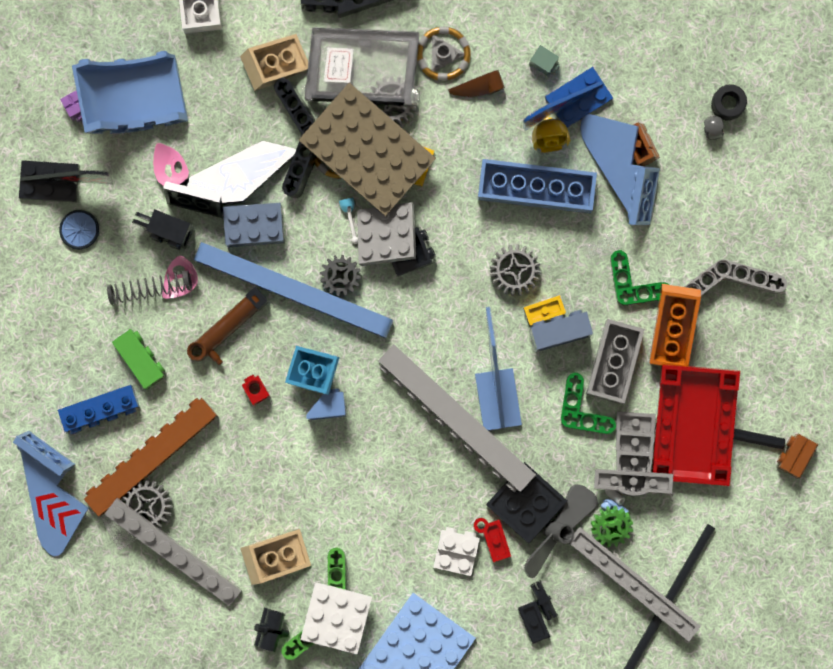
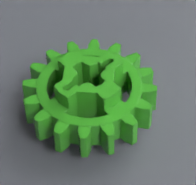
M615 505L612 510H610L609 506H606V511L600 509V515L594 514L596 521H591L593 527L591 531L594 534L595 540H599L601 545L606 542L607 547H610L611 543H614L615 547H618V542L624 544V538H630L628 532H633L631 526L633 521L630 519L629 513H625L624 508L618 511Z

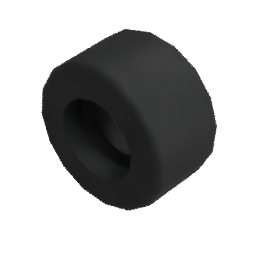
M726 84L720 87L711 100V108L714 114L725 121L738 118L747 106L745 92L734 84ZM730 95L735 98L736 106L728 110L723 107L722 99Z

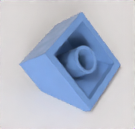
M330 389L329 395L323 394L307 413L306 419L318 420L347 417L344 392H340L339 389Z

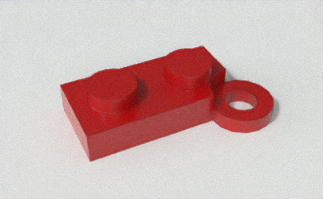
M485 518L476 519L473 524L474 529L478 533H484L492 561L496 562L511 557L500 519L490 523ZM479 522H483L485 524V527L483 529H479L477 527V524Z

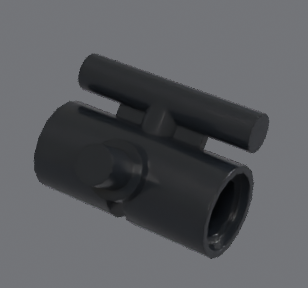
M264 607L260 624H255L254 630L257 631L255 646L276 652L279 638L289 636V630L282 627L285 613Z

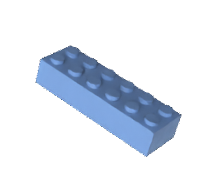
M482 159L477 200L591 214L593 211L597 173Z

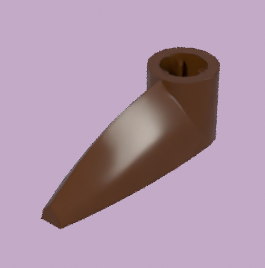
M495 70L450 88L448 91L451 95L476 97L503 90L505 85L499 70Z

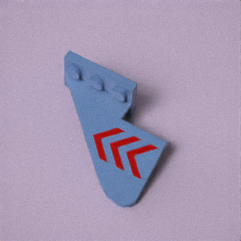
M27 431L16 436L13 443L21 451L38 538L42 547L50 555L58 556L64 552L86 514L88 507L58 486L64 475L73 468L75 463L32 432Z

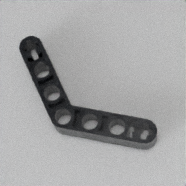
M280 78L274 84L275 92L302 136L316 120L295 85L286 78ZM284 85H287L286 90L290 93L289 95L283 91ZM297 99V106L291 108L292 101ZM307 115V121L301 124V117ZM301 142L298 143L282 185L284 194L291 198H299L303 194L317 158L311 151L309 156L304 158L303 152L307 148ZM302 166V174L297 175V169ZM290 187H296L295 191H291Z

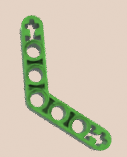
M335 547L328 552L327 556L328 585L346 590L345 552L343 549ZM336 550L338 554H342V558L338 559V565L342 564V568H331V564L335 565V559L331 558V554H334ZM334 570H339L342 573L341 580L335 581L332 579L331 574ZM303 630L282 647L284 658L293 660L314 644L312 642L305 644L300 640ZM297 639L298 644L303 649L300 650V647L294 650L295 655L291 653L288 655L286 653L288 650L287 646L293 647L297 643L294 640Z

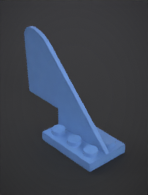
M592 114L585 115L581 120L583 141L626 208L629 224L650 225L660 168L633 165L639 126Z

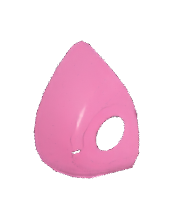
M162 143L156 144L153 167L158 182L163 186L166 181L181 184L189 175V170L183 157L178 151ZM178 161L182 164L180 173L175 172V164ZM167 164L171 165L172 176L170 178L165 174Z
M181 255L176 257L169 265L163 286L168 293L167 273L171 282L175 279L173 268L180 265L191 274L192 289L187 290L185 285L183 292L177 288V292L173 293L170 288L168 295L163 290L162 297L165 299L176 298L190 293L198 283V275L194 266ZM182 274L177 275V279L183 278Z

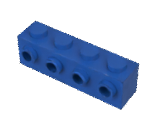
M128 385L57 411L64 431L70 432L72 435L81 432L82 427L89 426V428L99 426V421L107 419V422L116 420L118 415L125 413L126 416L136 413V409L140 408L133 385Z

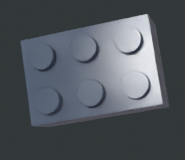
M281 203L223 207L225 243L227 248L284 243Z
M582 310L571 312L569 317L563 318V315L553 317L550 320L551 322L545 323L544 320L535 322L529 329L535 352L585 339L593 335L587 312L582 313Z

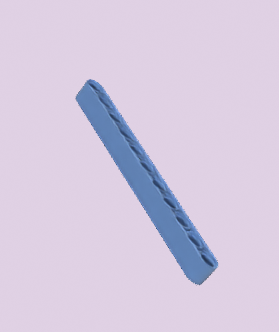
M202 242L194 257V261L198 263H203V265L218 271L221 270L225 274L235 278L238 277L240 280L252 285L255 284L257 287L267 291H273L284 298H290L294 302L309 306V308L321 313H327L331 317L341 321L344 320L346 323L358 328L361 327L363 330L373 334H379L383 338H387L394 321Z

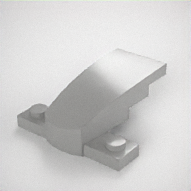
M617 411L616 470L595 469L594 489L618 490L620 493L631 497L640 496L647 492L672 494L673 474L651 472L656 414Z

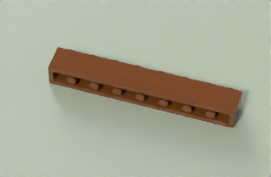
M198 398L194 399L189 404L190 408L186 412L180 411L174 417L175 421L172 424H165L159 430L161 433L158 436H151L145 441V447L141 450L137 448L130 454L131 459L126 463L122 461L115 467L117 471L112 475L108 473L100 480L101 484L97 488L93 486L85 493L87 496L84 500L98 517L105 514L116 498L121 500L122 496H126L127 492L132 490V487L137 486L140 481L147 478L218 417L203 398L200 400Z

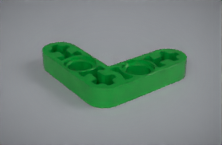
M622 250L612 253L610 263L617 302L621 305H632L658 301L660 293L654 294L656 298H652L653 291L651 287H654L655 291L659 290L662 284H669L658 282L632 286L627 254ZM617 254H620V257H624V260L621 261V266H626V269L615 271V268L619 267L618 261H614ZM618 273H625L627 275L625 283L617 281ZM644 288L649 291L647 299L639 297L640 289ZM635 289L637 301H634V297H629L627 302H624V299H620L623 291H626V294H633L632 290Z
M579 373L570 374L565 385L560 417L561 424L572 429L602 434L612 433L616 428V422L613 418L579 412L584 378ZM574 376H577V380H580V384H577L575 389L580 390L579 394L574 391L568 392V388L572 389L573 387L570 379H573ZM569 395L577 397L576 405L571 406L567 403ZM572 414V418L578 419V415H581L579 420L580 427L576 426L577 422H571L568 425L564 417ZM585 417L593 419L592 427L587 428L583 425ZM596 418H600V423H605L606 420H609L612 428L606 431L605 427L598 426L599 430H596Z

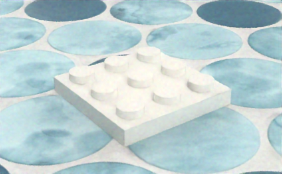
M315 582L300 640L358 654L372 597Z

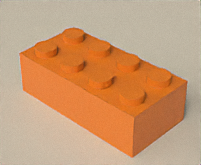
M662 284L650 350V364L689 366L701 300L700 289Z

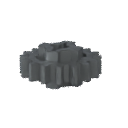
M334 255L333 261L328 258V265H322L325 271L320 272V275L324 276L320 281L321 283L326 282L324 289L330 288V294L336 291L338 297L341 292L347 296L348 290L353 293V286H359L356 280L361 279V276L357 275L361 270L360 268L355 269L357 262L351 263V257L345 260L344 255H341L340 259ZM344 263L346 266L338 267L337 264ZM331 269L333 271L332 277L328 280V272ZM338 271L340 273L345 272L343 280L341 278L336 279ZM353 271V280L350 282L348 276ZM336 284H343L345 287L337 288L334 286Z

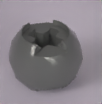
M710 116L704 120L706 138L717 140L724 135L722 118Z

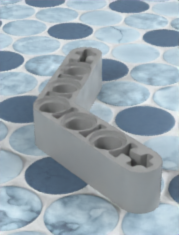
M721 259L684 286L700 289L702 295L723 279L778 294L786 289L787 280L785 277L775 273ZM719 264L726 267L725 274L718 272L717 266ZM740 269L744 272V279H739L736 276V270ZM755 275H760L763 278L762 284L755 282ZM703 276L710 277V285H705L702 282ZM777 280L779 281V285H781V287L777 289L775 284L770 283L766 286L768 282L774 283Z

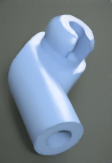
M609 498L605 499L601 504L603 511H606V506H609L612 510L615 505L618 511L624 508L625 513L629 512L625 507L618 505Z

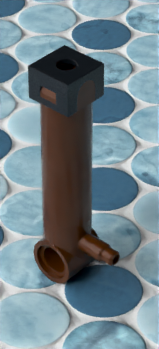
M254 287L245 295L246 297L188 346L187 354L189 358L200 362L209 355L214 362L221 365L223 361L214 349L257 311L265 307L269 301ZM195 347L202 348V354L199 357L193 355Z

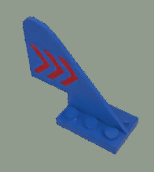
M591 67L545 96L548 105L523 119V129L527 131L553 113L568 128L581 120L585 115L592 113L611 101L613 96L594 67Z

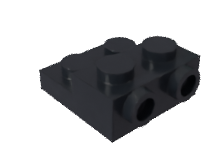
M421 227L415 228L416 259L392 262L397 277L435 263L433 258H436V254L432 247H428L426 241L429 240L425 229L422 230Z

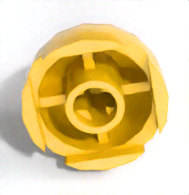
M551 117L539 122L532 132L534 150L537 151L538 148L543 153L562 150V145L566 144L568 146L571 141L567 126L562 121Z

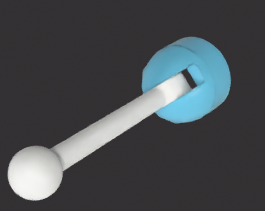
M354 198L340 200L341 210L348 214L353 237L351 241L353 244H357L358 237H356L351 211L355 207Z

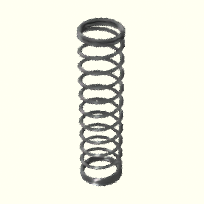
M188 270L182 271L183 290L178 283L176 272L174 273L176 281L175 291L172 288L169 274L167 273L168 293L163 286L162 277L159 275L161 283L160 294L157 291L154 277L152 276L153 296L149 291L147 279L144 278L146 285L145 297L142 294L140 283L137 279L138 298L134 294L132 282L129 281L131 288L130 300L127 297L124 282H122L123 301L119 297L115 283L116 302L114 289L110 284L107 285L108 300L113 305L117 303L118 299L123 303L125 297L130 302L133 296L136 300H139L140 294L144 299H146L148 293L151 297H154L155 291L159 296L162 295L163 290L168 295L170 288L173 293L177 292V288L183 292L185 285L187 290H191L190 273Z

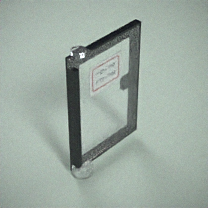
M312 27L306 85L302 84L301 96H305V101L332 102L344 87L351 83L374 104L419 105L420 87L414 86L419 32Z

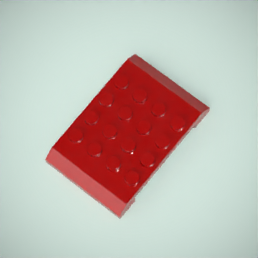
M662 364L652 464L653 473L673 474L674 482L730 486L740 370Z

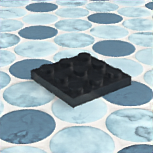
M524 462L536 474L535 478L521 493L518 491L514 493L506 485L507 481L488 501L486 506L530 544L568 500Z

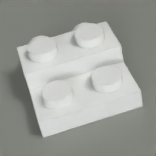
M446 527V530H441L433 568L471 576L480 538L476 537V533L465 531L463 535L457 533L458 529Z

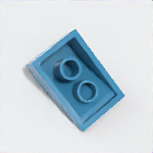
M296 346L285 383L329 395L340 357Z

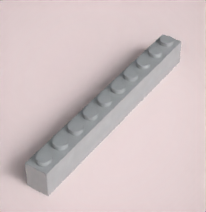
M393 344L378 360L381 364L379 368L386 375L391 373L395 377L393 381L400 388L405 386L409 390L407 394L413 400L419 399L423 403L421 407L427 413L433 412L437 416L435 420L443 427L447 425L451 429L449 433L457 440L461 438L465 442L463 446L471 453L475 451L479 455V461L485 466L489 464L494 468L492 472L499 479L503 477L507 480L508 483L506 485L514 493L516 491L521 493L535 478L536 474L397 346Z

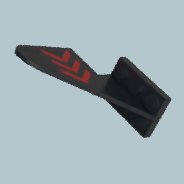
M22 160L19 199L77 203L78 182L113 185V180L109 172L95 170L79 171V164Z

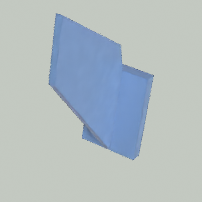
M486 307L492 371L475 374L482 423L487 430L520 426L522 422L513 368L498 370L490 307Z

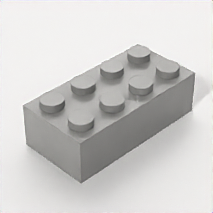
M610 319L605 321L586 395L622 405L625 404L645 329Z

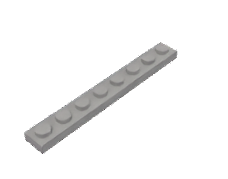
M116 498L105 512L107 517L228 606L232 604L241 592L238 586L120 499Z
M581 527L576 530L569 544L688 642L700 629L701 626Z

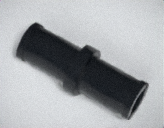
M539 580L536 581L539 590L535 583L531 584L530 588H532L536 596L537 605H540L548 621L552 619L549 611L553 618L558 616L550 601L552 599L551 596L547 595L541 583L542 581Z

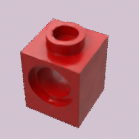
M253 374L244 379L245 383L242 384V387L252 405H256L270 397L260 376L255 377ZM253 384H259V393L252 394L250 387Z

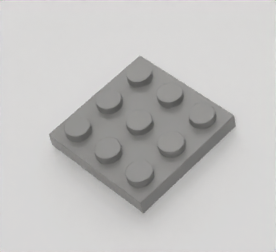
M412 202L396 204L386 217L376 208L357 210L358 261L360 266L416 259L415 213Z

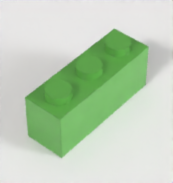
M129 329L112 341V343L143 388L148 390L166 377L163 374L166 370L160 362L156 363L152 358L154 353L149 346L144 347L141 342L144 339L140 333Z

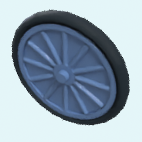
M74 210L63 217L59 226V234L64 244L77 250L86 249L97 240L99 224L95 216L90 212Z

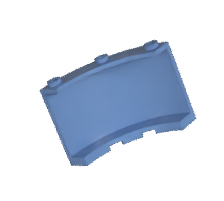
M167 51L157 52L155 56L128 61L117 59L114 62L90 61V59H82L78 61V64L72 65L85 133L102 134L110 130V134L130 133L154 129L153 125L165 124V126H170L188 121L176 57L173 54L167 53Z

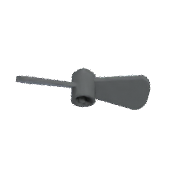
M579 484L570 487L565 498L568 502L561 508L556 520L550 521L545 527V536L547 538L527 559L524 565V572L527 577L534 578L538 575L556 542L569 543L574 536L573 527L597 506L598 500L596 495L587 487Z

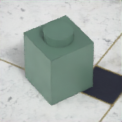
M540 45L532 56L529 65L549 76L551 72L554 74L560 64L557 63L559 56Z

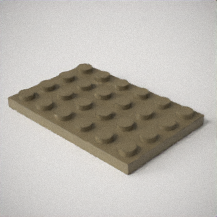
M351 83L344 87L299 139V142L385 217L436 159Z

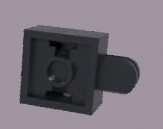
M155 209L151 217L139 212L135 213L136 217L148 221L149 224L133 219L132 223L145 228L152 240L158 243L166 241L171 248L176 250L186 249L194 230L191 223Z

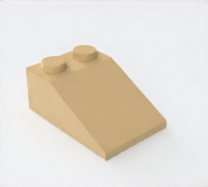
M297 34L248 48L240 56L255 91L274 85L280 78L288 79L308 70V60Z
M300 529L240 548L251 585L261 584L311 566Z

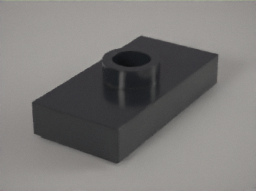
M536 601L518 607L532 644L550 637Z

